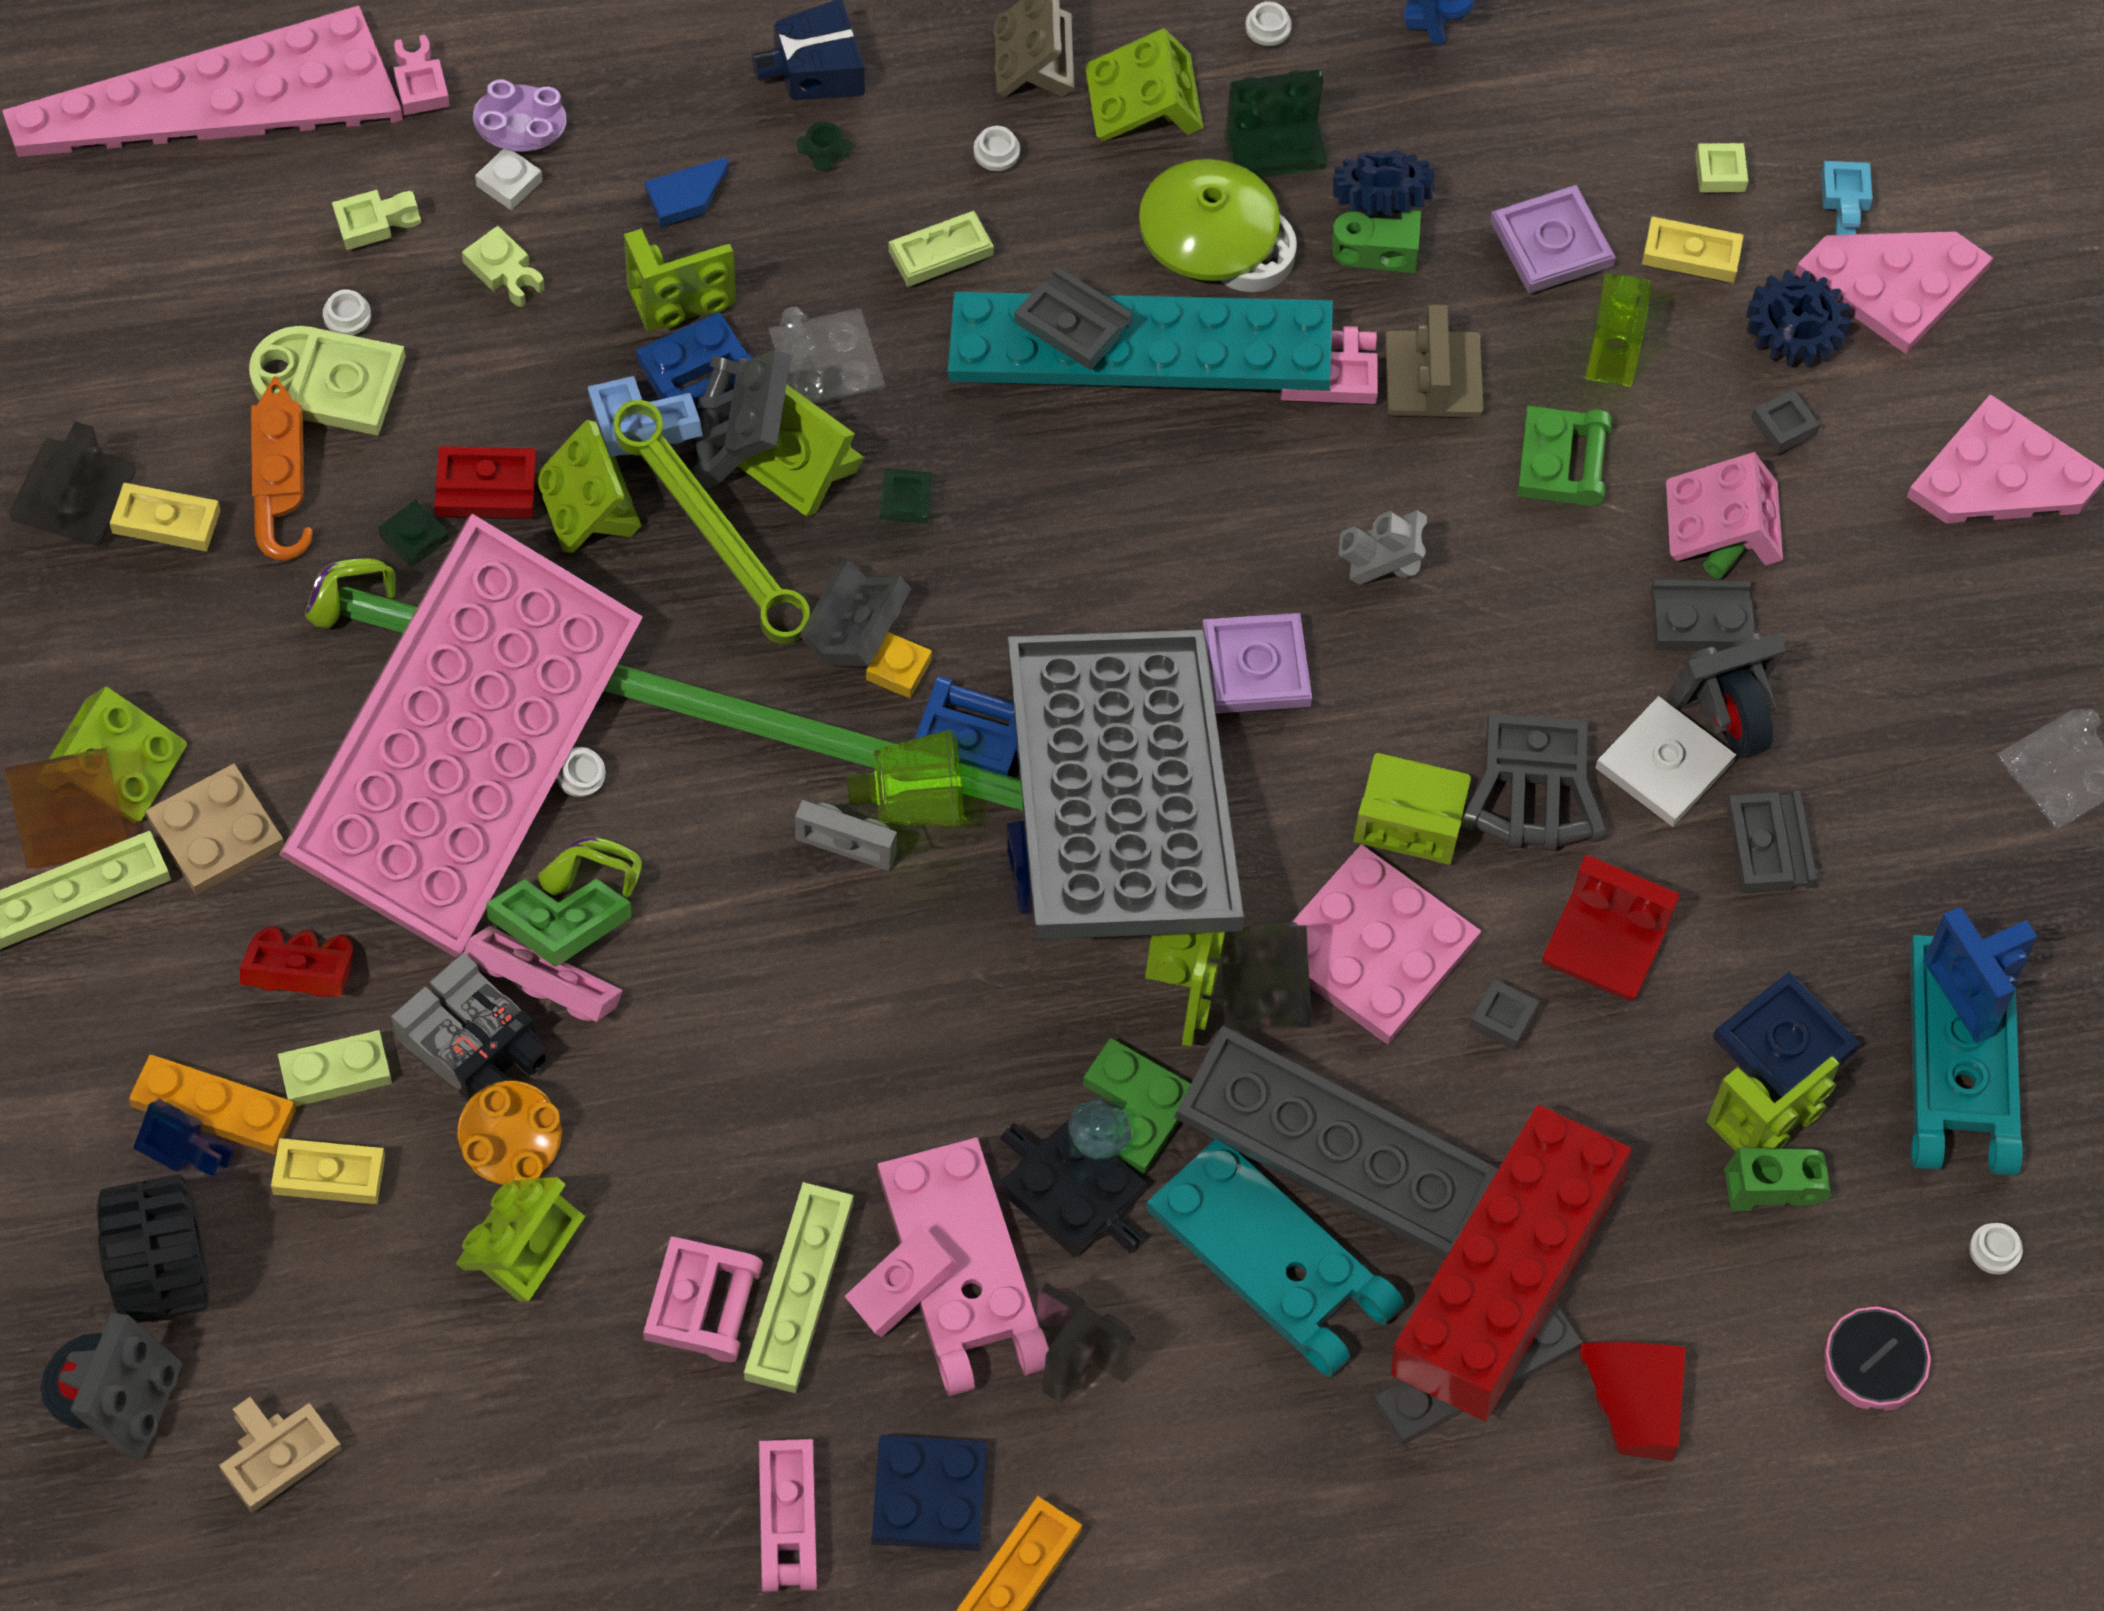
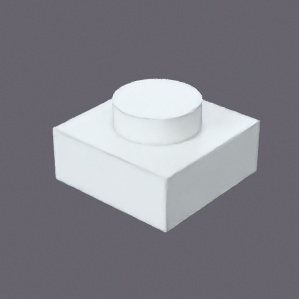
M502 149L475 175L476 186L511 211L543 181L542 171L516 152Z

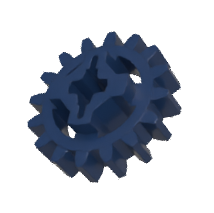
M1395 150L1390 153H1383L1382 151H1376L1375 154L1370 152L1358 154V160L1344 159L1343 166H1336L1334 168L1333 197L1338 198L1339 205L1349 204V209L1352 212L1361 209V212L1367 215L1374 216L1377 213H1384L1386 216H1391L1392 212L1397 214L1410 212L1411 205L1423 207L1424 200H1432L1434 169L1429 168L1427 160L1417 162V155L1414 154L1406 157V154Z
M1785 270L1781 282L1772 275L1768 276L1765 287L1757 286L1755 288L1753 298L1749 302L1746 317L1750 319L1747 327L1748 334H1758L1754 346L1757 349L1769 346L1771 348L1769 359L1774 360L1780 354L1786 356L1787 366L1790 367L1793 366L1796 358H1802L1807 367H1812L1816 355L1821 360L1828 361L1832 350L1840 351L1851 324V320L1847 318L1850 309L1849 303H1838L1842 293L1841 289L1837 288L1828 291L1825 288L1828 280L1826 277L1820 278L1815 283L1810 281V272L1806 270L1803 272L1801 279H1795L1790 270Z

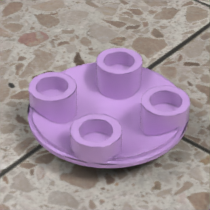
M495 80L487 86V94L481 97L475 105L473 122L477 132L486 141L497 147L511 151H532L552 144L562 135L566 126V113L561 104L560 93L552 87L536 88L528 85H513L507 80Z

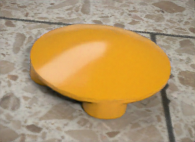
M501 1081L488 1085L478 1091L462 1110L457 1127L458 1145L465 1162L480 1177L497 1184L540 1177L541 1173L549 1167L557 1155L562 1137L560 1115L553 1102L538 1088L520 1081Z

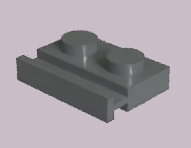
M1057 266L1052 270V276L1046 282L1043 280L1014 312L1015 324L1090 371L1118 341L1120 333L1125 327L1129 328L1133 324L1132 312Z
M1653 579L1651 595L1653 596L1652 615L1655 650L1699 651L1708 647H1716L1717 651H1722L1734 647L1733 644L1737 640L1754 634L1750 581Z
M1793 791L1791 795H1779L1778 792L1729 795L1726 807L1741 892L1791 890L1792 886H1805L1806 889L1813 888L1817 878L1801 791Z

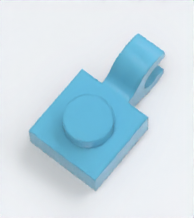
M1824 161L1821 169L1823 209L1837 210L1836 235H1855L1856 227H1860L1861 224L1860 211H1869L1872 203L1870 163Z

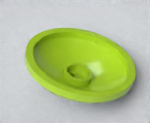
M1217 159L1186 161L1162 172L1145 191L1139 212L1140 233L1150 253L1168 269L1189 278L1206 281L1234 278L1251 271L1261 264L1270 254L1277 241L1280 225L1278 204L1272 191L1262 179L1240 165ZM1206 200H1215V201H1217V202H1215V203H1210V202H1207Z

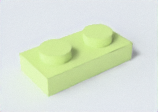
M380 1030L278 1054L287 1098L294 1102L295 1107L392 1084Z

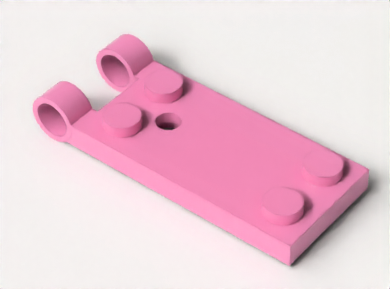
M978 1138L878 1163L877 1173L899 1243L901 1244L920 1225H923L929 1229L959 1265L919 1302L948 1397L975 1390L974 1377L965 1350L1004 1339H1013L1017 1357L1025 1376L1051 1369L1048 1345L1042 1329L1039 1328ZM971 1283L978 1285L982 1290L981 1295L975 1299L966 1298L962 1294V1288L965 1285Z

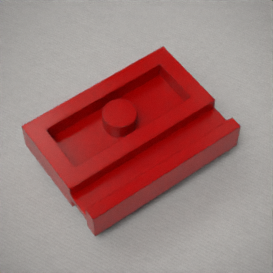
M439 446L436 500L434 502L436 517H469L471 514H474L477 517L533 519L537 468L536 448Z

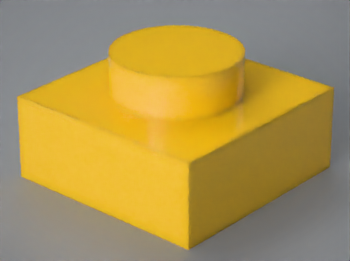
M887 632L880 645L878 654L872 659L866 669V680L911 699L932 661V650Z

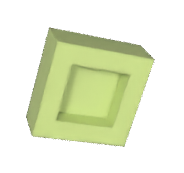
M1704 143L1697 145L1695 158L1699 192H1746L1748 174L1744 143Z

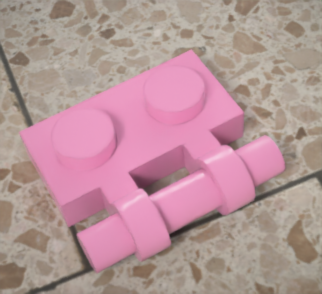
M1343 326L1342 331L1332 330L1331 349H1341L1342 352H1331L1330 391L1282 389L1281 400L1376 404L1378 394L1377 353H1358V350L1376 351L1377 333L1358 331V327Z

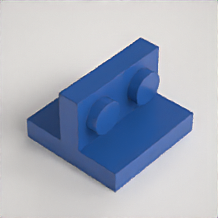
M1958 907L1943 914L1923 962L1977 1044L1994 1036L2015 992L2020 972L2029 961L2028 956L2037 939V935L2028 921L2025 920L1982 939L1962 907Z

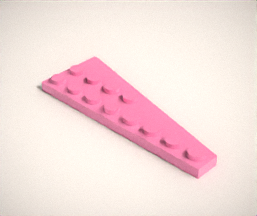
M359 6L2 110L18 157L72 152V148H81L83 145L101 144L106 145L107 149L123 148L122 142L153 139V143L156 145L167 144L168 138L197 135L198 141L266 135V131L281 127L300 128V131L315 130V124L346 122V127L361 126L360 120L391 118V123L403 120L402 109Z

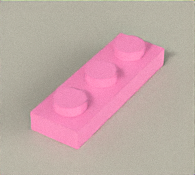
M491 926L470 937L464 953L477 964L479 970L494 977H505L521 985L523 991L530 996L550 999L567 1007L566 1010L569 1014L581 1020L599 1021L617 1008L623 990L566 962L554 967L514 937Z

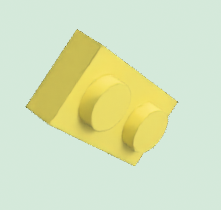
M1652 216L1642 265L1734 283L1744 235Z
M123 483L110 521L112 534L207 552L221 510L217 500Z
M279 1138L271 1182L273 1195L378 1204L385 1162L384 1148Z

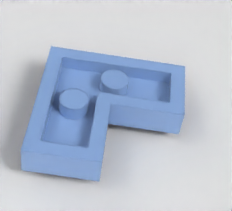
M631 376L588 386L590 403L609 457L630 455L622 450L615 440L614 417L623 404L632 400H642L635 377ZM691 393L650 402L661 413L663 437L669 444H678L687 439L703 436L700 419ZM644 414L630 415L620 425L624 436L635 442L648 440L656 430L654 420Z

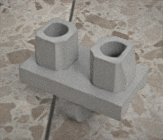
M1418 510L1402 517L1392 511H1388L1377 516L1370 531L1363 532L1355 526L1342 531L1338 554L1351 563L1350 580L1361 585L1390 572L1403 579L1416 575L1420 570L1421 559L1426 554V549L1422 544L1421 533L1423 527L1427 524V516Z

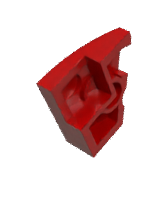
M1594 1342L1581 1344L1579 1359L1581 1364L1586 1363L1596 1388L1595 1398L1600 1410L1607 1415L1612 1426L1610 1434L1619 1454L1665 1461L1673 1460L1679 1444L1686 1347L1636 1342Z

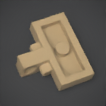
M249 1397L232 1409L236 1415L234 1416L235 1420L246 1434L237 1441L242 1450L224 1461L219 1467L221 1473L249 1511L253 1513L340 1452L341 1445L310 1403L285 1420L278 1413L267 1420L252 1398Z

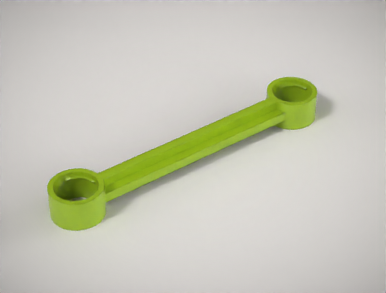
M632 400L623 404L614 417V436L619 447L629 454L642 455L761 609L760 625L765 636L772 642L782 645L799 641L801 639V631L810 617V609L805 598L793 590L781 589L663 437V420L659 410L653 404L644 400ZM633 414H644L654 420L656 430L646 441H631L621 431L620 425L622 421ZM781 602L795 605L803 614L801 624L790 632H781L771 627L767 618V612L773 605Z

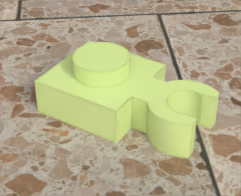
M496 226L462 251L463 263L493 292L503 284L506 285L510 300L519 307L526 305L525 294L519 289L520 287L530 285L539 293L544 291L542 275L537 270L528 267V254L499 226Z

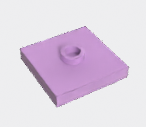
M1577 185L1492 211L1490 222L1528 294L1614 266L1616 257Z
M1300 613L1203 619L1202 630H1204L1215 713L1311 707L1312 694Z

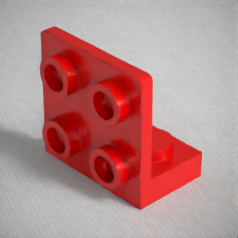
M1586 854L1579 868L1572 894L1544 951L1542 963L1632 1002L1640 991L1671 923L1680 894Z

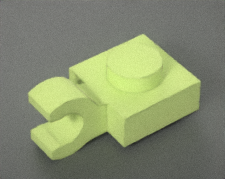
M378 190L332 202L346 250L391 238L389 226L411 228L422 223L413 191L402 192L394 197L380 200Z

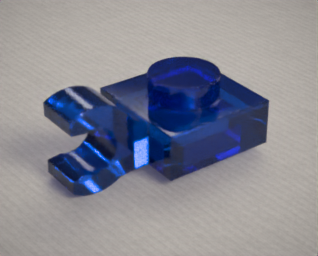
M1024 820L1007 823L1006 850L1015 890H1017V908L1023 915L1028 914V897L1031 895Z
M160 1098L148 1105L133 1147L138 1152L176 1172L187 1167L189 1162L201 1172L212 1176L216 1174L218 1166L228 1167L234 1152V1148L222 1140L199 1136L203 1121Z

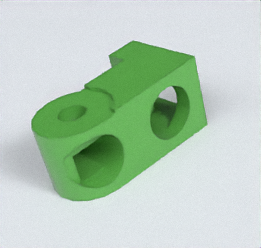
M1410 210L1408 213L1402 212L1401 220L1372 219L1360 212H1346L1335 220L1333 226L1332 255L1336 261L1348 267L1416 273L1421 211Z
M1738 1148L1724 1168L1731 1211H1751L1754 1206L1785 1205L1786 1203L1794 1206H1809L1826 1201L1831 1197L1825 1155L1818 1150Z

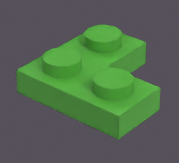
M597 878L559 903L526 879H523L486 903L487 918L554 967H557L632 917L631 902Z
M1110 1038L1083 1077V1086L1123 1108L1101 1143L1130 1169L1145 1176L1181 1122L1175 1119L1174 1116L1191 1083Z

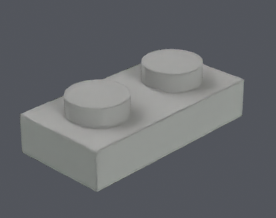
M804 800L801 801L795 815L796 840L890 871L897 855V831L891 830L886 824L875 819L867 818L861 820L843 814L841 810L831 804H813Z

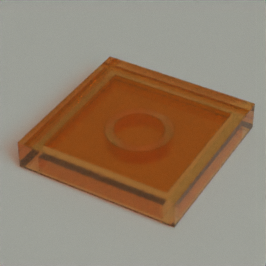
M107 747L5 768V775L27 868L84 857L127 840Z

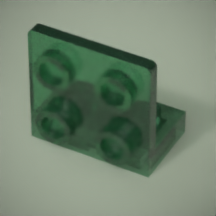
M1319 69L1310 71L1294 70L1287 74L1266 77L1249 76L1242 80L1232 81L1230 83L1224 135L1230 161L1248 169L1259 178L1326 169L1328 158L1318 124L1324 80L1322 71Z

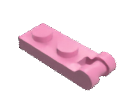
M813 1439L759 1441L762 1592H779V1586L800 1585L801 1591L817 1590ZM799 1550L800 1563L778 1564V1551Z

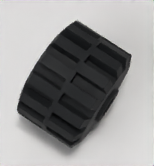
M177 1174L100 1189L97 1202L98 1247L104 1278L109 1285L117 1314L129 1315L137 1323L206 1310L209 1299V1282L203 1242L192 1192L183 1175Z

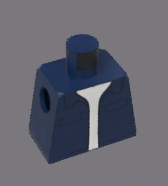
M833 0L778 20L774 24V49L752 53V63L757 81L783 76L788 95L793 100L865 95V67L843 0Z

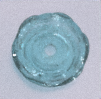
M1094 1099L1086 1104H1078L1068 1121L1069 1134L1076 1148L1084 1155L1095 1159L1111 1158L1123 1152L1132 1135V1129L1128 1125L1125 1112L1119 1108L1108 1106L1101 1099Z

